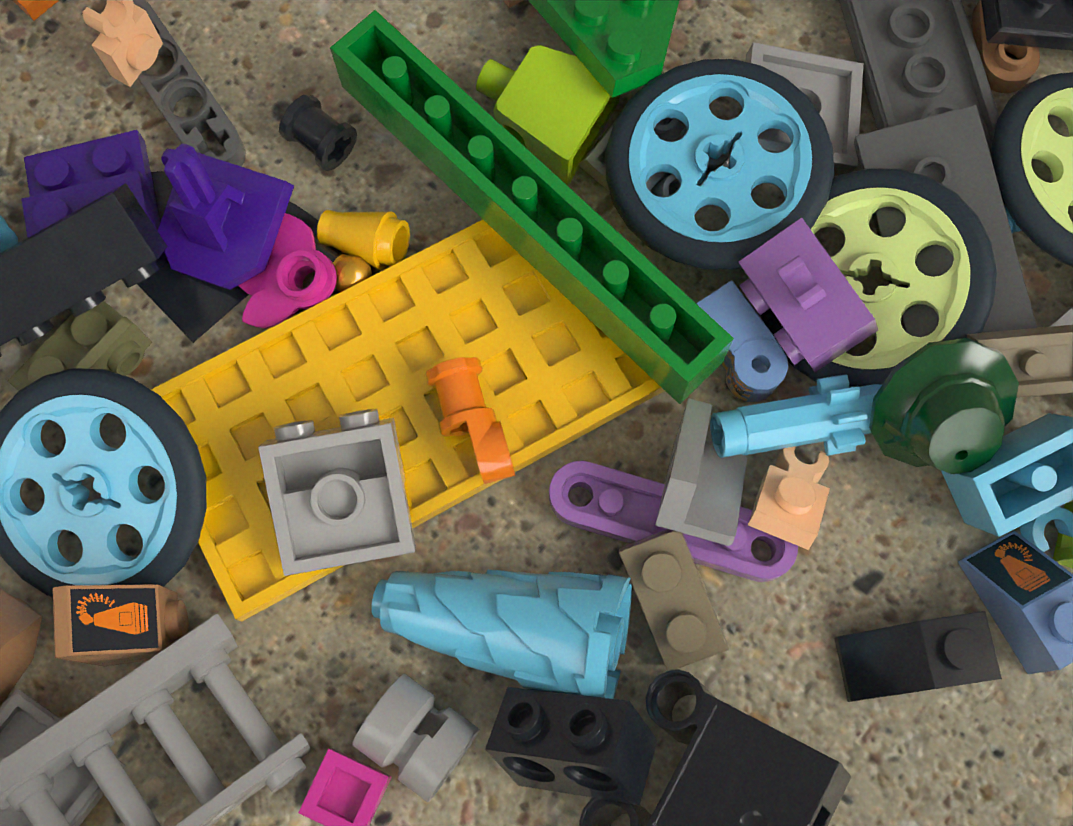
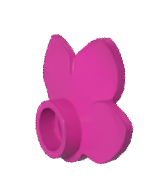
M285 213L265 271L238 285L247 294L252 296L243 312L242 322L257 328L270 329L291 318L299 309H309L328 299L333 293L336 285L335 267L326 255L316 250L313 232L302 220ZM315 272L312 283L306 289H303L304 278L309 273Z

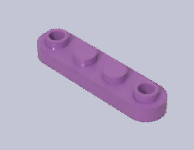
M574 461L562 466L551 480L549 488L550 506L557 518L567 525L629 544L667 529L655 525L664 488L662 483L587 461ZM576 487H583L591 493L592 500L586 506H576L569 500V492ZM740 507L736 536L733 544L730 546L684 534L696 564L757 582L773 581L785 574L796 560L798 546L748 526L752 510ZM761 540L769 545L771 548V558L769 561L757 560L752 555L751 544L753 541Z

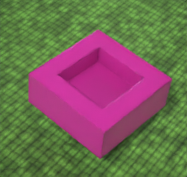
M330 748L327 750L298 813L324 826H370L392 776Z

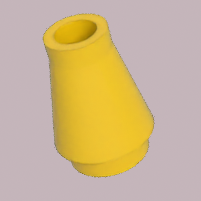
M325 210L318 221L317 239L323 245L334 247L348 255L359 256L369 265L379 270H384L387 266H393L404 260L409 247L410 228L408 222L398 219L393 211L337 212Z

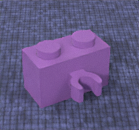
M800 218L739 261V264L749 277L739 286L759 315L771 308L783 326L782 329L773 335L794 365L805 358L814 372H816L878 331L875 318L803 218Z

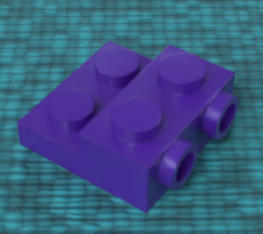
M138 130L24 157L30 195L29 197L21 198L27 238L125 183L158 231L160 218L145 140Z

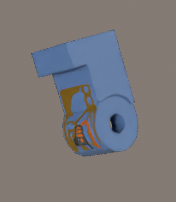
M730 281L696 304L734 338L721 364L726 371V383L730 392L743 401L760 402L767 399L785 379L788 370V359L773 334L734 282Z

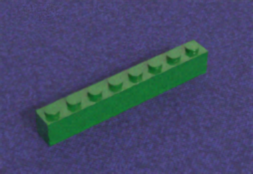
M376 10L371 12L330 47L342 87L675 401L681 404L723 363L734 338Z

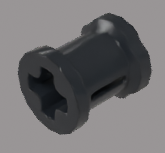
M302 95L295 99L286 109L279 123V133L285 140L298 142L315 155V162L320 168L325 171L333 170L353 150L357 140V131L346 122L339 124L321 109L320 101L313 95Z

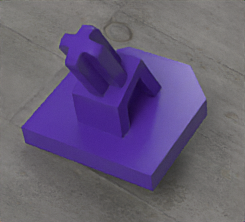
M180 144L176 149H166L162 154L161 161L165 166L164 172L173 188L161 219L158 233L168 246L164 251L171 269L229 290L265 271L294 185L285 180L198 153L187 144Z

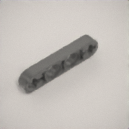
M133 0L135 5L146 10L163 42L157 56L168 55L174 58L171 69L166 73L150 75L145 70L138 76V80L181 144L190 145L198 153L242 167L246 157V150L236 128L151 5L146 0ZM196 96L203 100L200 110L195 115L179 117L174 114L176 103L184 97ZM209 128L219 144L224 146L226 150L220 156L216 157L210 151L201 135Z

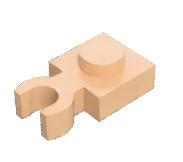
M107 0L106 7L101 14L88 7L83 11L84 22L89 27L100 32L99 36L92 43V47L111 77L131 87L141 72L153 65L158 51L163 45L146 10L135 5L133 0Z
M797 446L784 448L781 450L775 466L770 465L762 479L748 526L809 550L818 536L830 488L817 484L828 467L829 456L825 452L820 451L813 464H805L795 456L794 450Z

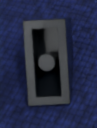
M985 611L921 620L834 638L848 702L1002 679Z

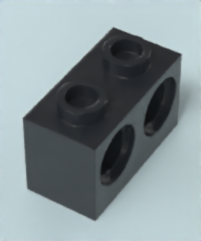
M507 687L485 750L518 786L640 805L658 740L630 701Z

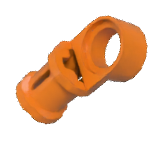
M460 357L441 362L426 371L425 375L428 385L436 388L443 413V420L439 422L441 435L462 436L470 434L484 484L516 476L501 421H497L494 410L487 408L478 380V375L483 369L481 361L476 357Z

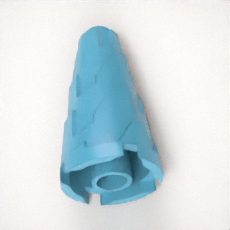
M489 569L485 574L465 571L439 573L395 571L388 580L381 579L378 582L372 599V615L380 619L381 627L386 632L403 636L411 642L428 649L455 657L467 667L517 680L523 688L614 699L621 670H616L619 655L625 654L628 636L632 584L629 583L631 579L629 577L576 572L536 574Z

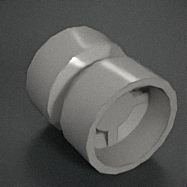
M402 674L389 687L367 716L357 732L352 745L380 767L394 763L399 767L398 780L426 802H430L462 759L480 729L451 707L440 711L435 709V695L408 675Z

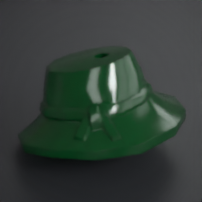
M969 338L929 342L897 364L873 398L869 428L884 456L915 467L931 465L950 474L972 472L989 462L1002 445L1004 428L1013 419L1019 382L1005 356L996 349Z

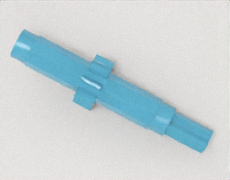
M844 374L817 379V386L809 387L810 395L737 407L734 410L713 413L710 419V432L714 449L720 458L741 454L744 456L824 442L827 456L856 451L857 445H863L866 442L864 434L871 433L869 426L872 402L882 385L873 384L849 388L848 376Z

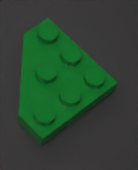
M528 0L612 98L646 85L650 80L662 74L679 0Z

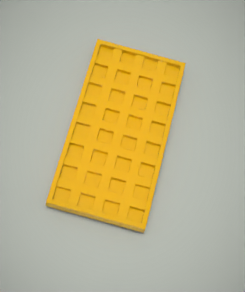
M483 219L151 389L159 394L183 419L198 446L206 474L207 509L198 543L235 619L241 622L343 567L337 566L288 576L283 574L258 449L266 440L276 438L274 427L292 422L313 420L315 431L341 427L340 415L367 409H378L380 420L394 418L405 474L404 485L412 528H415L501 481L498 480L484 484L470 434L462 436L441 435L439 422L443 420V413L436 388L428 385L425 376L426 371L435 365L460 357H476L481 361L483 369L478 375V380L487 408L494 410L497 421H501L515 472L665 390Z

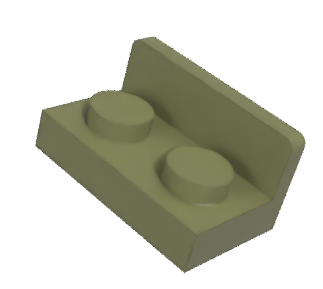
M103 301L77 317L71 314L10 377L8 382L20 391L45 375L72 368L104 369L126 376L139 366L144 357L145 350L152 341L127 317H123Z

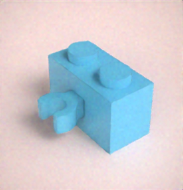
M1049 413L1003 436L1002 445L991 460L972 472L950 474L941 470L964 523L998 537L1020 527L1021 536L1042 552L1050 549L1048 541L1044 537V528L1051 520H1054L1055 527L1059 533L1073 537V513L1060 507L1073 500V417Z

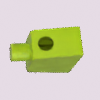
M542 45L531 47L516 71L493 59H489L483 66L476 83V90L497 101L493 109L494 119L567 186H569L580 168L578 163L594 145L620 99V95L612 98L577 56Z

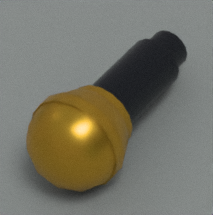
M315 240L316 250L326 255L335 267V287L338 292H342L372 276L370 265L361 257L340 255Z

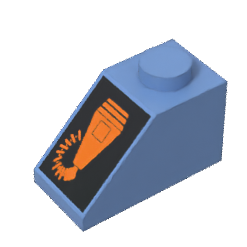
M1016 531L1006 534L958 561L1027 674L1061 670L1073 663V574Z

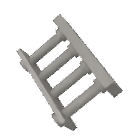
M215 614L0 761V810L4 811L10 806L14 811L22 809L32 826H70L48 791L53 787L50 778L75 762L77 767L86 765L125 826H161L110 749L115 743L111 735L134 719L138 724L147 723L202 805L176 826H212L265 785L269 787L272 793L276 792L306 769L301 758L311 752V749L301 733L284 746L279 741L227 666L231 662L228 654L235 650L238 645L220 616ZM193 678L198 684L202 682L207 684L260 761L257 766L227 788L221 783L170 707L174 702L171 694Z

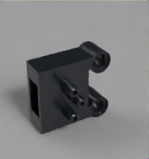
M679 669L670 670L657 676L649 685L645 697L646 710L652 721L675 740L688 745L653 814H650L640 805L592 798L583 808L579 820V826H611L617 817L622 814H628L630 826H828L851 779V775L837 760L715 698L689 672ZM687 695H696V705L692 714L682 721L674 722L672 711L677 701Z

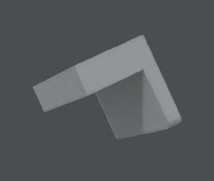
M688 398L673 444L655 525L730 546L733 544L737 532L747 457L741 454L720 458L714 446L705 444L712 404Z

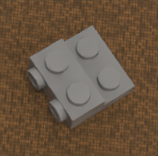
M378 409L360 410L340 415L341 427L315 431L313 420L292 422L274 427L276 438L266 440L258 447L284 576L415 552L416 544L404 485L405 474L394 418L380 420Z

